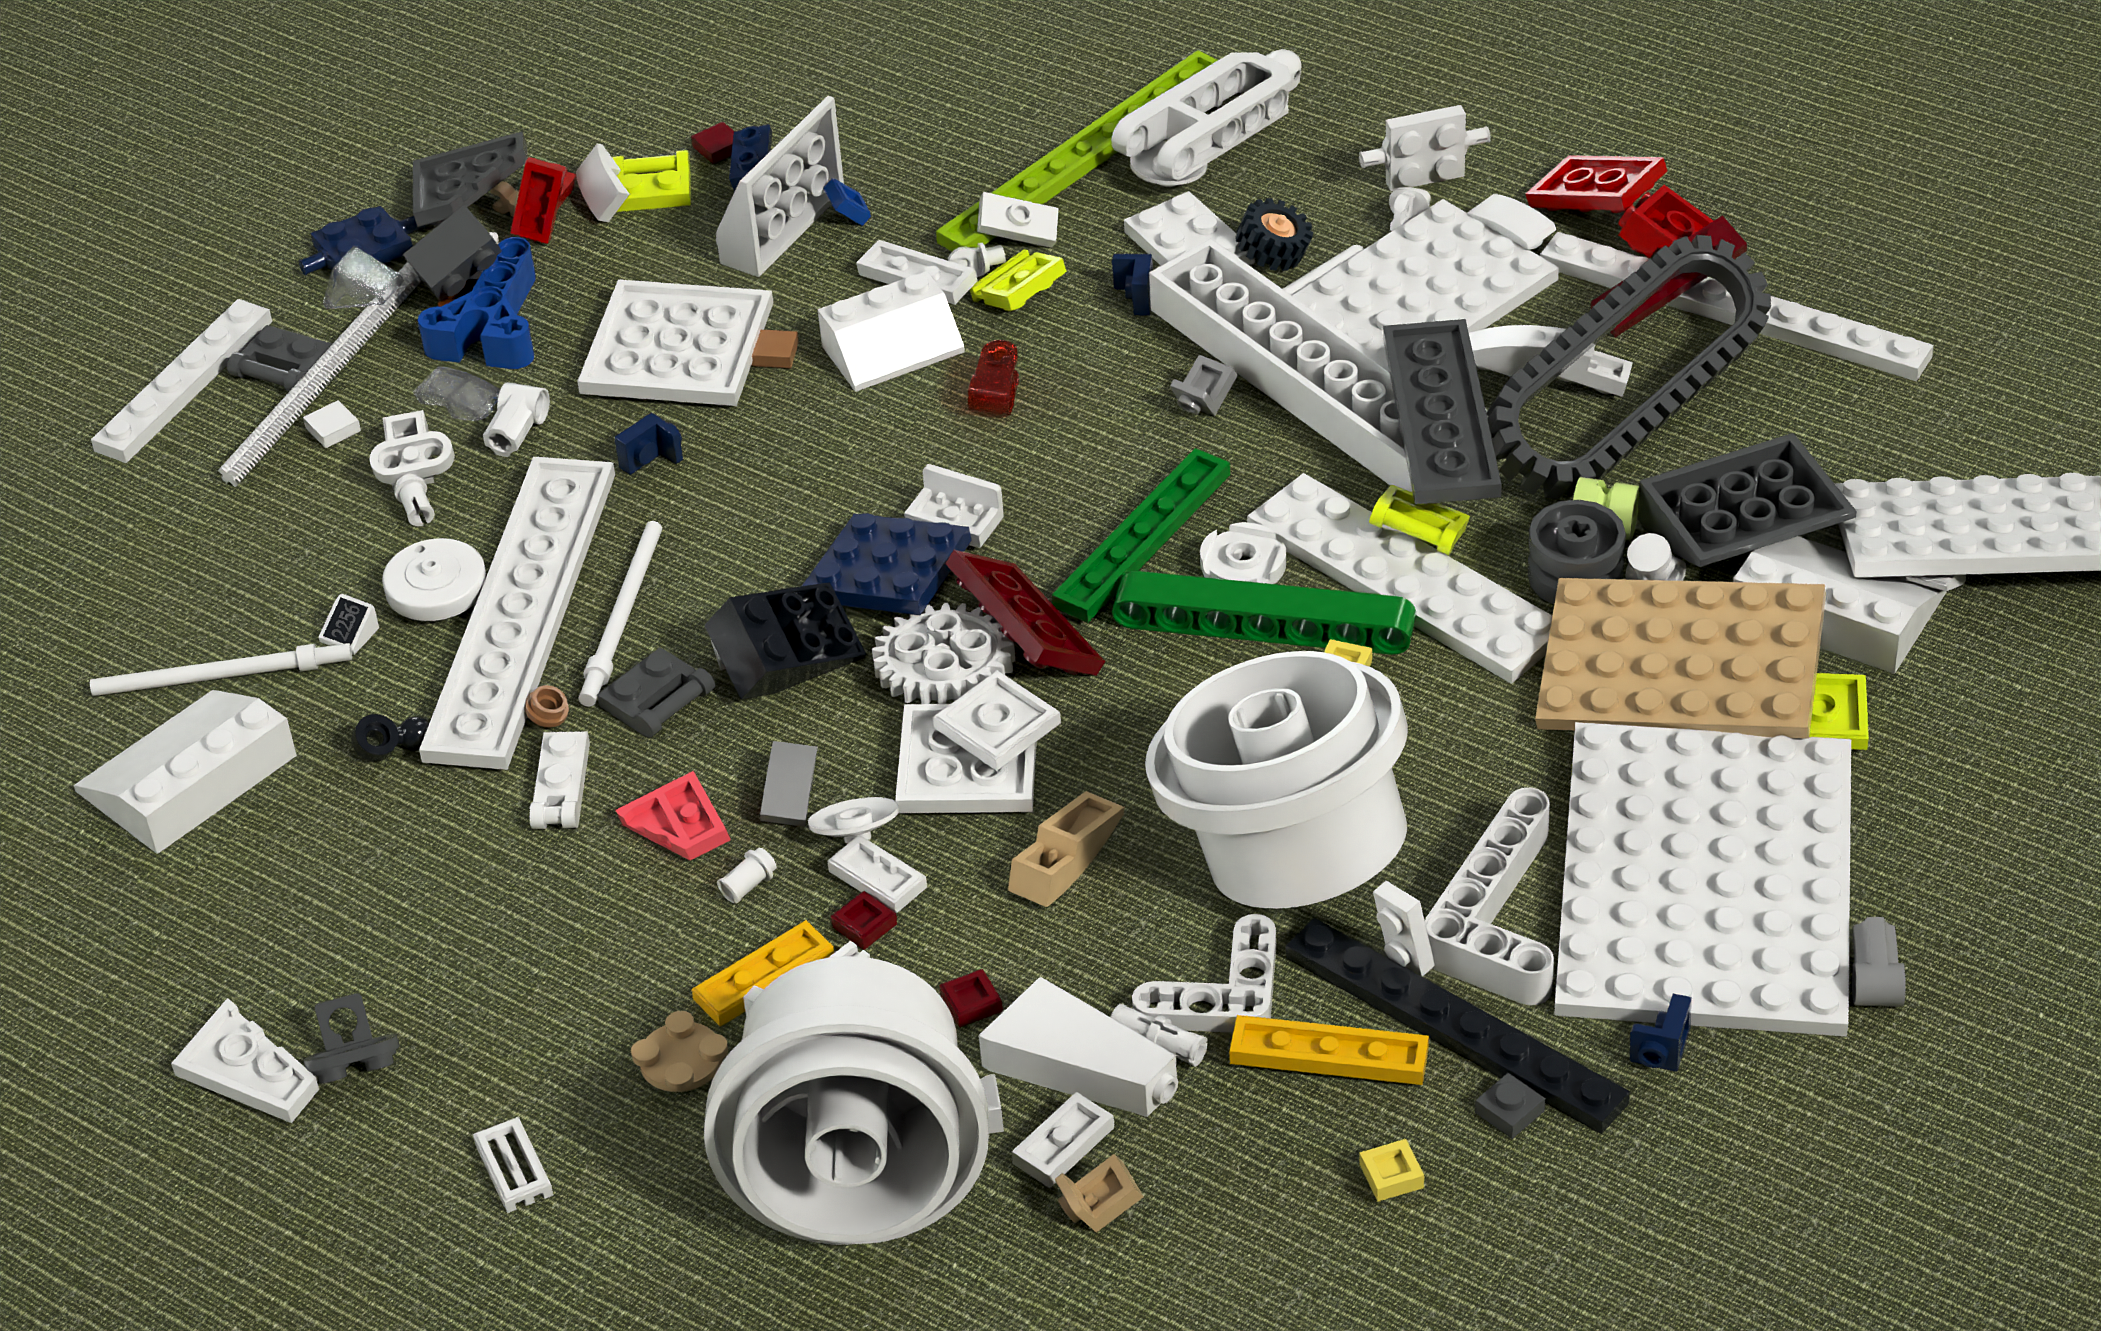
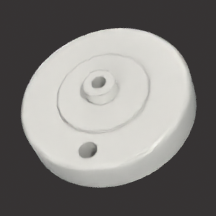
M440 538L420 541L398 552L386 565L382 576V583L388 604L398 614L414 620L436 621L456 616L472 607L478 600L487 575L484 561L475 548L458 540Z

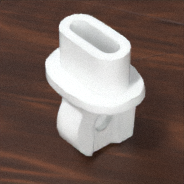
M1413 187L1395 189L1389 197V205L1394 213V218L1390 224V231H1394L1428 209L1431 199L1430 194L1425 190Z
M978 243L975 248L959 247L953 250L948 257V261L975 269L976 277L990 272V266L1006 263V257L1001 245L985 248L983 243Z

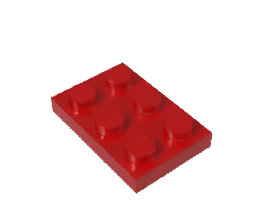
M1568 155L1525 195L1531 208H1547L1549 211L1578 209L1580 212L1610 210L1612 213H1620L1633 205L1644 192L1652 189L1655 185L1654 183L1667 172L1664 157Z

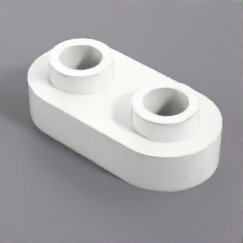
M429 431L387 440L378 444L370 454V465L375 477L379 481L387 484H396L397 480L406 474H414L423 478L443 473L451 467L455 455L451 441L445 434ZM433 455H440L437 458L428 460ZM392 464H399L397 467L388 468Z

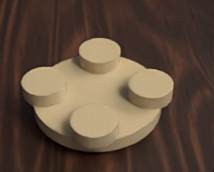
M687 1011L671 1013L666 1018L664 1026L653 1031L646 1039L637 1041L631 1048L632 1060L636 1065L640 1066L641 1073L647 1082L658 1089L669 1092H684L703 1086L714 1077L723 1058L728 1053L726 1038L720 1034H715L714 1031L702 1024L695 1023L693 1016Z

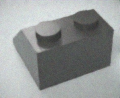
M463 205L406 251L403 256L425 286L442 301L447 296H453L460 292L465 286L466 280L477 271H484L489 268L502 250L490 233L470 210Z

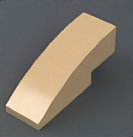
M1087 791L1082 793L1038 826L1036 842L1012 859L1008 891L1048 907L1080 877L1093 861L1124 815L1125 807Z

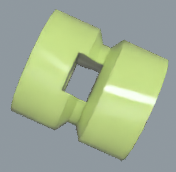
M1579 477L1573 500L1579 499L1596 502L1613 510L1623 521L1626 533L1625 540L1631 541L1637 523L1639 485L1616 482L1611 488H1607L1604 480Z

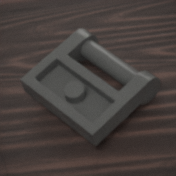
M266 325L241 353L234 352L230 356L227 371L230 375L244 378L247 375L284 386L285 390L289 392L330 348L332 343Z
M659 647L597 694L600 708L643 736L651 738L662 729V723L697 696L705 697L714 690L715 682L705 669L698 668L696 670Z

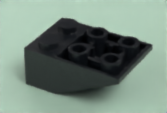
M830 582L729 597L704 625L740 699L778 693L861 660L867 655Z

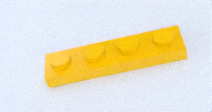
M1237 1015L1229 1051L1230 1064L1423 1085L1429 1050V1036Z

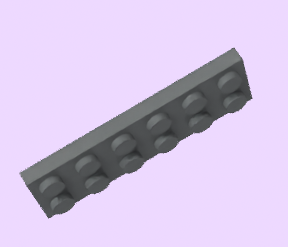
M1466 319L1383 326V342L1414 503L1427 504L1501 497L1502 484Z

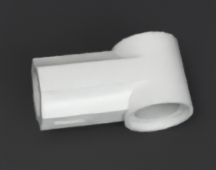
M510 382L504 383L498 396V410L483 434L485 446L491 448L496 455L509 457L512 452L517 451L532 425H540L545 421L550 404L548 390L546 388Z

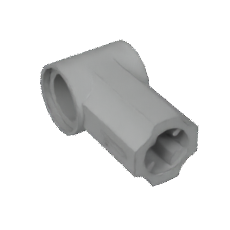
M1867 917L1862 923L1856 924L1853 927L1852 937L1855 960L1852 970L1853 1005L1903 1007L1906 987L1905 967L1903 963H1898L1895 926L1887 923L1884 917Z

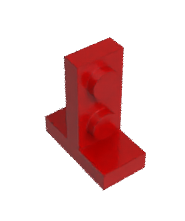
M529 157L525 162L510 233L548 244L552 237L557 210L574 189L576 174L567 172V167L560 164Z

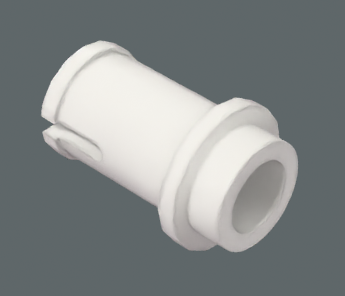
M406 474L396 482L394 489L395 497L399 502L403 503L409 523L413 526H424L419 513L423 512L427 523H430L435 515L426 496V482L417 475Z
M757 848L755 851L748 850L744 855L745 859L726 876L717 881L720 892L731 903L737 904L741 901L742 897L762 880L769 881L773 878V871L777 866L772 856L763 848Z

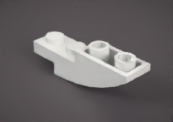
M1511 325L1470 332L1469 336L1476 368L1481 370L1489 369L1511 377L1520 368L1523 369L1534 356L1540 355L1542 350L1553 340L1556 341L1566 329L1536 325ZM1594 345L1557 377V379L1562 381H1573L1592 387L1603 394H1614L1623 397L1633 362L1595 351Z

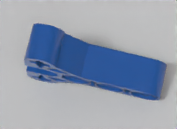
M520 237L502 240L498 243L502 252L497 255L495 262L489 268L482 271L471 292L443 306L431 307L420 313L417 321L424 353L427 357L434 360L460 363L468 347L474 342L481 341L486 366L519 369L526 367L534 360V350L528 321L521 316H517L536 279L529 241Z

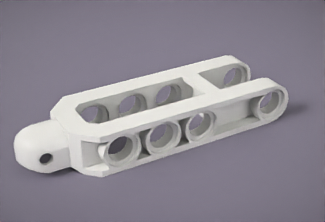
M1285 49L1273 51L1266 56L1260 53H1230L1122 118L1114 129L1111 140L1112 147L1115 151L1131 157L1142 150L1148 151L1162 141L1168 140L1159 152L1157 168L1163 174L1175 180H1181L1288 114L1289 91L1296 88L1300 82L1302 65L1300 58L1293 51ZM1237 92L1243 93L1239 97L1220 107L1223 104L1224 100L1233 96ZM1213 107H1220L1209 115L1205 113Z

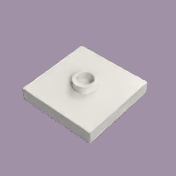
M996 670L933 716V722L936 730L997 771L1061 723V718L1058 710Z

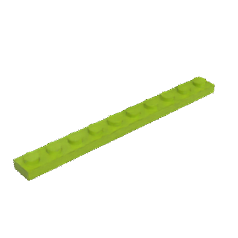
M1199 50L1195 51L991 192V194L1043 205L1117 153L1112 147L1111 140L1114 129L1122 118L1218 60ZM979 201L936 230L937 244L950 251L959 247L975 248L978 243L986 245L997 236L977 232Z

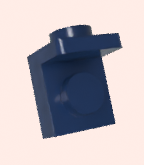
M1114 254L1112 256L1114 288L1116 290H1125L1126 299H1133L1134 315L1150 316L1149 272L1153 271L1152 254Z
M652 412L614 437L619 468L629 475L650 463L659 455L664 456L674 464L683 460L682 437L675 425L665 422Z
M1673 993L1667 1012H1658L1655 1027L1633 1024L1630 1032L1631 1062L1643 1064L1651 1068L1678 1071L1691 1029L1692 997Z

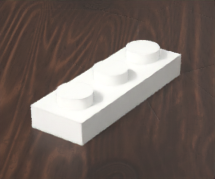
M878 240L856 262L859 275L887 284L927 271L944 292L947 302L954 305L977 282L975 269L882 240Z

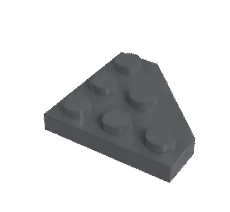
M523 131L414 160L413 215L417 226L441 224L461 206H470L523 166L528 159L527 143Z

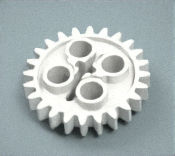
M944 603L941 610L935 611L932 606L927 605L925 613L921 615L909 614L910 619L908 620L895 617V627L884 626L883 636L875 638L876 647L872 648L875 677L880 678L882 688L890 687L892 697L904 693L905 703H910L916 698H921V704H929L931 700H937L938 704H946L947 700L951 699L955 701L996 670L1004 675L1005 673H1012V662L1015 661L1014 643L1001 632L1002 626L999 622L989 615L983 617L982 610L979 607L971 612H966V604L964 603L956 610H950L949 604Z

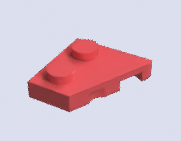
M694 771L616 809V813L623 826L689 861L731 840Z

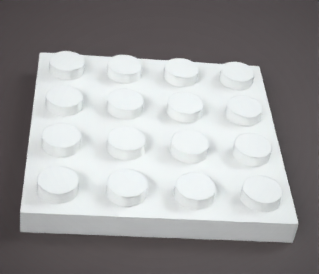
M618 279L577 381L579 394L737 406L753 362L752 353L761 330H764L773 306L772 291Z

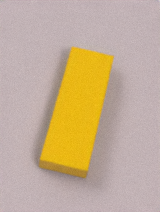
M805 920L692 988L693 1000L721 1027L745 1012L743 997L754 985L765 989L772 981L795 967L830 957L834 954V947Z

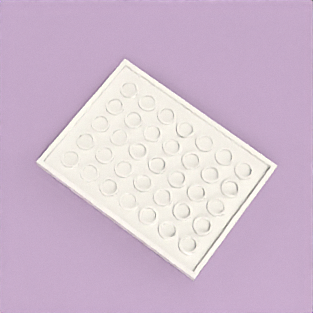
M1575 722L1554 1016L1656 1023L1658 1012H1667L1672 994L1674 993L1692 997L1691 1026L1847 1037L1849 1008L1851 739L1823 737L1803 739L1782 735L1762 737L1709 730Z

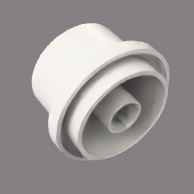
M1316 651L1277 653L1242 662L1213 675L1186 694L1174 707L1167 721L1160 727L1149 745L1145 767L1157 805L1170 819L1196 831L1215 885L1225 896L1238 903L1259 908H1291L1310 905L1339 896L1362 885L1382 871L1397 855L1406 837L1407 821L1392 766L1401 755L1408 735L1407 720L1395 685L1381 672L1369 666L1351 662L1334 654Z
M841 956L819 959L795 967L772 981L759 994L751 1006L745 1020L742 1041L731 1050L718 1068L709 1088L704 1124L706 1154L710 1167L724 1191L739 1207L761 1223L784 1234L811 1242L831 1245L879 1243L909 1235L929 1226L949 1213L968 1194L981 1173L988 1151L989 1114L985 1090L971 1062L957 1047L956 1027L949 1008L935 989L914 973L890 962L873 958Z

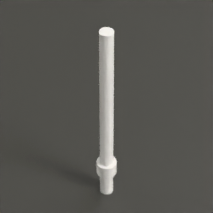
M649 521L646 524L596 654L591 656L587 662L583 673L586 680L578 697L579 702L584 706H593L602 685L607 684L613 670L612 658L662 532V526L658 522Z
M350 643L316 648L315 644L301 645L296 647V651L90 679V690L92 696L292 668H299L300 672L316 670L321 664L352 660V650Z

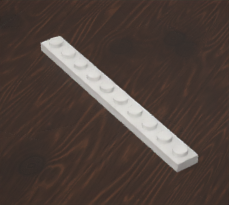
M1560 232L1554 235L1540 254V257L1559 267L1560 273L1609 288L1614 287L1633 272H1637L1640 266L1649 260L1646 257L1633 255L1610 246L1600 245ZM1710 277L1705 278L1666 304L1733 325L1735 322L1736 309L1731 295L1721 283ZM1771 296V308L1766 313L1769 318L1765 327L1759 333L1916 382L1931 360L1933 353L1932 344Z

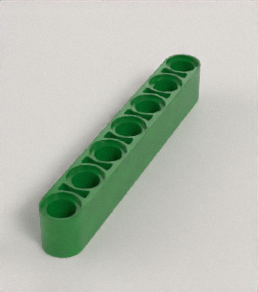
M1130 571L1121 577L1112 615L1118 624L1130 629L1326 648L1329 640L1332 639L1372 648V653L1394 655L1403 653L1409 648L1416 609L1411 601L1399 596Z

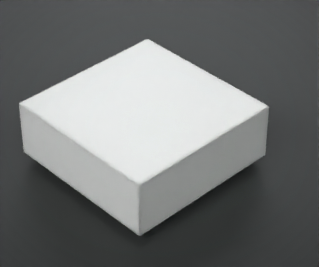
M339 400L303 417L305 428L325 448L361 431L359 420Z

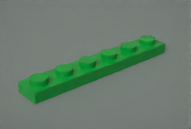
M1194 448L1052 594V604L1055 608L1089 623L1116 595L1121 577L1130 571H1139L1231 475L1230 462Z

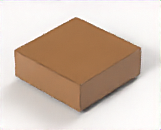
M761 330L752 353V366L791 368L799 344L798 332Z

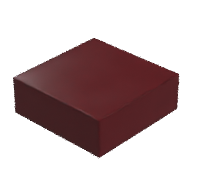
M722 121L692 135V147L709 162L715 164L732 155L735 131Z
M863 891L831 916L832 928L865 950L897 925V916L894 911Z
M983 969L939 985L940 995L959 1028L1003 1011L1002 1000Z

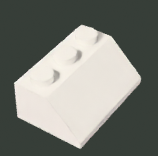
M927 271L818 309L822 347L855 392L965 352L963 341L945 294Z

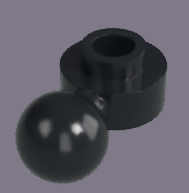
M370 714L363 717L355 727L351 737L352 746L360 757L372 762L388 758L397 744H401L410 751H419L429 722L422 717L412 716L405 719L399 727H396L394 722L388 717L380 714ZM367 737L376 738L380 745H371L367 741Z

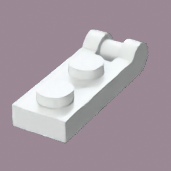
M588 731L543 733L534 799L530 805L531 829H546L547 824H562L564 829L578 828L590 747Z

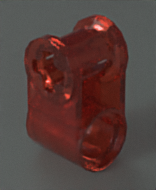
M995 340L984 345L975 374L972 375L969 385V411L1011 415L1015 394L1019 385V374L1015 370L1018 349L1013 343L1006 340Z

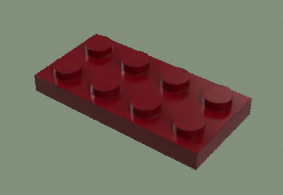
M953 550L945 564L958 577L956 582L980 601L978 604L979 608L999 622L1002 626L1001 632L1007 638L1018 643L1025 651L1023 655L1027 661L1043 669L1047 666L1057 667L1072 675H1076L1078 672L1098 675L1105 660L1015 563Z

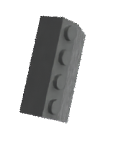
M1794 433L1649 477L1639 482L1637 519L1647 533L1658 534L1664 537L1669 543L1673 554L1698 567L1856 518L1857 513L1855 508Z

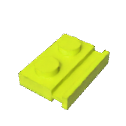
M1024 249L976 282L970 288V293L974 302L984 299L986 305L1012 311L1024 306L1026 300L1037 292L1051 287L1053 281L1067 271L1063 258L1038 252L1030 256L1028 250Z

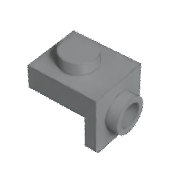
M1198 355L1184 382L1174 379L1170 388L1178 399L1177 404L1187 412L1198 415L1201 411L1215 417L1238 375L1234 368Z

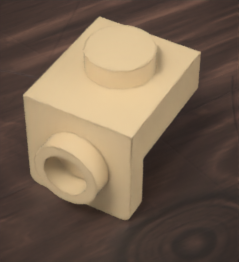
M1115 1154L1076 1183L1070 1180L1064 1173L1055 1178L1057 1185L1063 1193L1058 1198V1202L1064 1212L1074 1223L1083 1220L1096 1233L1144 1197L1123 1161Z

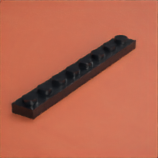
M1313 918L1286 945V958L1415 1031L1428 1035L1433 1041L1500 1078L1504 1077L1507 1073L1511 1074L1544 1097L1546 1104L1600 1134L1629 1105V1090L1316 918Z

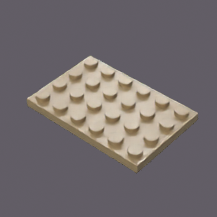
M1559 578L1535 716L1537 729L1575 731V722L1709 730L1762 737L1782 735L1790 738L1809 739L1826 602L1825 584Z

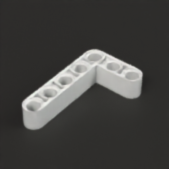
M1531 787L1515 790L1508 797L1425 919L1435 964L1432 969L1529 1006L1544 1003L1551 996L1553 986V953L1542 943L1497 927L1491 923L1548 838L1549 798L1544 792Z

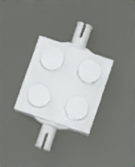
M1461 105L1386 120V136L1382 147L1359 152V160L1362 168L1379 164L1386 166V184L1390 192L1400 187H1415L1464 177L1465 155L1468 147L1490 143V131L1487 126L1466 131V113Z

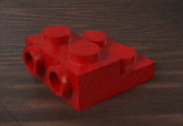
M1663 185L1653 195L1646 192L1636 206L1631 205L1618 222V225L1622 227L1618 236L1627 241L1630 248L1635 252L1651 258L1665 245L1669 248L1674 240L1692 236L1713 222V220L1666 185Z

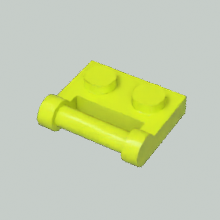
M688 150L676 151V155L635 159H624V156L612 157L621 169L617 177L629 192V196L617 212L691 205L690 159Z
M1391 484L1376 502L1369 523L1380 528L1384 524L1438 546L1437 551L1450 555L1455 543L1464 533L1470 516L1440 503L1415 504L1412 492Z

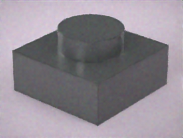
M1509 1073L1475 1100V1113L1511 1139L1545 1111V1098Z

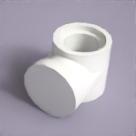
M1647 533L1640 535L1629 545L1627 551L1629 563L1625 574L1626 580H1684L1686 563L1672 556L1670 545L1664 537L1658 534Z

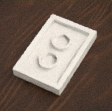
M1189 191L1124 219V232L1146 253L1152 254V258L1161 266L1210 238L1246 264L1251 265L1255 263V258L1249 260L1246 257L1248 250L1241 252L1239 249L1240 242H1236L1235 238L1237 234Z

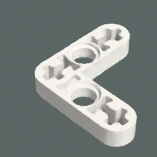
M1260 914L1246 915L1236 922L1233 930L1229 984L1146 982L1139 985L1133 992V1009L1155 1018L1159 1015L1171 1020L1172 1025L1186 1031L1233 1032L1237 1015L1271 1018L1276 958L1275 924L1270 918ZM1251 935H1260L1258 950L1250 949ZM1248 967L1260 968L1265 972L1262 976L1254 979L1245 978L1240 974L1243 969ZM1197 1001H1206L1214 1006L1206 1013H1197L1189 1008L1191 1004ZM1157 1002V1008H1149L1150 1003ZM1175 1002H1180V1010H1175ZM1223 1004H1228V1012H1223ZM1245 1006H1254L1253 1011H1245Z

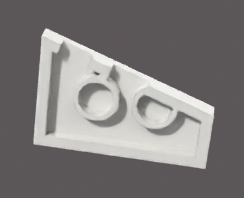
M228 998L171 1063L175 1076L290 1123L295 1120L319 1090L316 1077L283 1047L274 1045L264 1035L263 1029L253 1020L249 1022L239 1013L238 1007Z

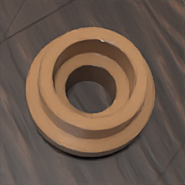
M548 685L540 686L527 696L525 713L535 724L543 727H556L566 720L569 707L567 698L560 689Z

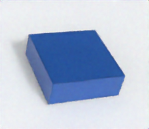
M831 179L823 188L834 209L862 226L871 217L870 211L859 192L836 179Z

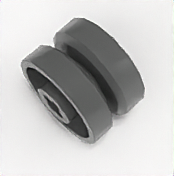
M1579 499L1559 501L1543 508L1533 518L1529 529L1528 546L1530 555L1528 557V578L1530 587L1541 599L1554 605L1559 578L1623 579V554L1626 538L1623 521L1613 510L1596 502Z

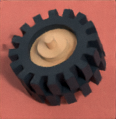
M1266 198L1265 202L1258 199L1255 200L1254 204L1251 203L1248 206L1236 231L1237 235L1235 238L1236 242H1240L1239 249L1241 252L1248 250L1246 257L1249 260L1257 258L1259 260L1257 265L1261 267L1267 263L1270 270L1275 271L1278 266H1280L1282 271H1287L1290 266L1295 268L1301 262L1313 237L1311 222H1305L1307 217L1304 213L1297 215L1296 211L1298 208L1291 205L1290 208L1284 207L1285 201L1279 200L1277 204H1274L1273 198Z

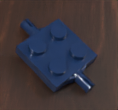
M381 206L367 208L360 211L358 215L340 222L328 223L322 229L310 233L313 246L319 253L302 260L300 259L299 266L305 276L326 267L336 271L344 280L402 257L413 246L412 240L407 234L422 228L424 229L426 225L417 226L414 216L401 221L393 219Z

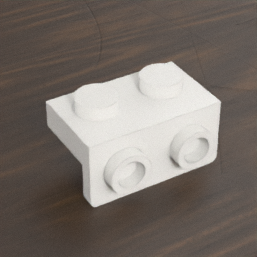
M927 464L923 469L924 488L904 513L905 518L916 521L946 522L951 525L967 526L970 529L972 540L969 545L981 548L1004 517L1001 487L995 483Z

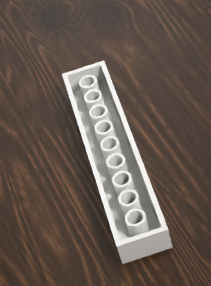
M1211 238L1149 272L1151 311L1222 363L1234 368L1237 374L1387 484H1392L1412 492L1388 363Z

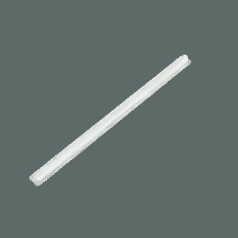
M408 261L219 468L218 471L223 475L222 479L226 484L230 482L234 487L238 486L261 458L266 455L269 449L283 436L286 430L291 427L297 418L302 415L316 397L319 396L391 316L394 310L420 284L421 279Z

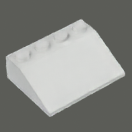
M827 96L740 180L716 231V244L718 245L720 264L760 277L832 205L823 188L831 179H836L844 184L834 97Z
M1799 536L1752 551L1733 578V582L1825 584L1826 602L1820 648L1893 674L1896 673L1946 594L1944 590L1907 581L1906 576L1854 577L1846 552Z
M212 690L74 785V788L79 795L158 854L297 755L286 717L259 698Z

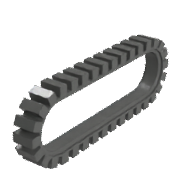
M1696 235L1692 242L1686 236L1674 240L1669 248L1665 245L1652 259L1647 260L1640 266L1636 273L1633 272L1620 286L1618 285L1604 300L1601 299L1594 305L1588 314L1585 313L1572 328H1567L1556 341L1553 340L1547 345L1540 355L1534 356L1523 369L1520 368L1514 373L1498 393L1486 415L1489 416L1487 420L1496 460L1507 459L1499 469V472L1509 482L1519 473L1524 477L1519 489L1532 495L1543 484L1544 498L1560 499L1565 491L1569 498L1573 497L1579 477L1601 480L1622 459L1631 454L1639 444L1641 445L1655 430L1657 431L1670 417H1673L1686 402L1691 401L1701 389L1708 386L1717 375H1720L1733 361L1735 362L1742 356L1758 337V334L1765 327L1769 318L1766 313L1771 308V294L1762 293L1768 285L1762 272L1748 274V271L1755 262L1745 252L1734 260L1731 256L1735 245L1722 239L1713 249L1711 236ZM1698 272L1711 276L1726 288L1733 299L1736 309L1734 324L1585 455L1573 461L1558 462L1543 457L1529 446L1521 434L1518 423L1520 408L1667 282L1682 273Z

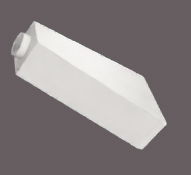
M1039 977L979 1034L982 1067L1070 1095L1078 1092L1091 1101L1148 1117L1161 1103H1167L1173 1097L1178 1087L1176 1055L1042 977Z

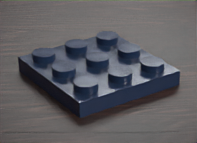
M854 513L802 586L830 582L843 606L921 615L951 571L945 563L953 550L964 552L972 541L970 529L967 526L951 525L946 522L933 523L916 521L909 518H890L874 516L869 513Z

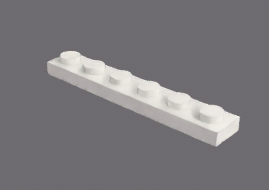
M237 299L91 439L94 452L127 463L227 366L228 360L234 352L241 353L257 334L272 322L270 310Z

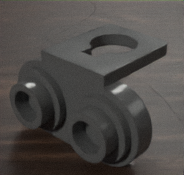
M353 993L315 1005L326 1051L311 1055L303 1059L305 1068L318 1077L319 1083H328L346 1077V1067L350 1065L349 1063L357 1061L364 1063L367 1071L387 1067L394 1063L392 1055L400 1047L397 1034L372 1038L360 993ZM348 1008L356 1014L357 1025L352 1031L354 1040L343 1043L341 1035L331 1029L329 1018L334 1010Z

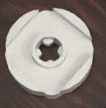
M1246 522L1230 524L1229 531L1217 535V530H1215L1204 539L1200 547V567L1206 578L1275 584L1283 576L1286 569V547L1284 543L1281 545L1276 540V533L1266 526ZM1243 555L1250 556L1248 560H1240Z

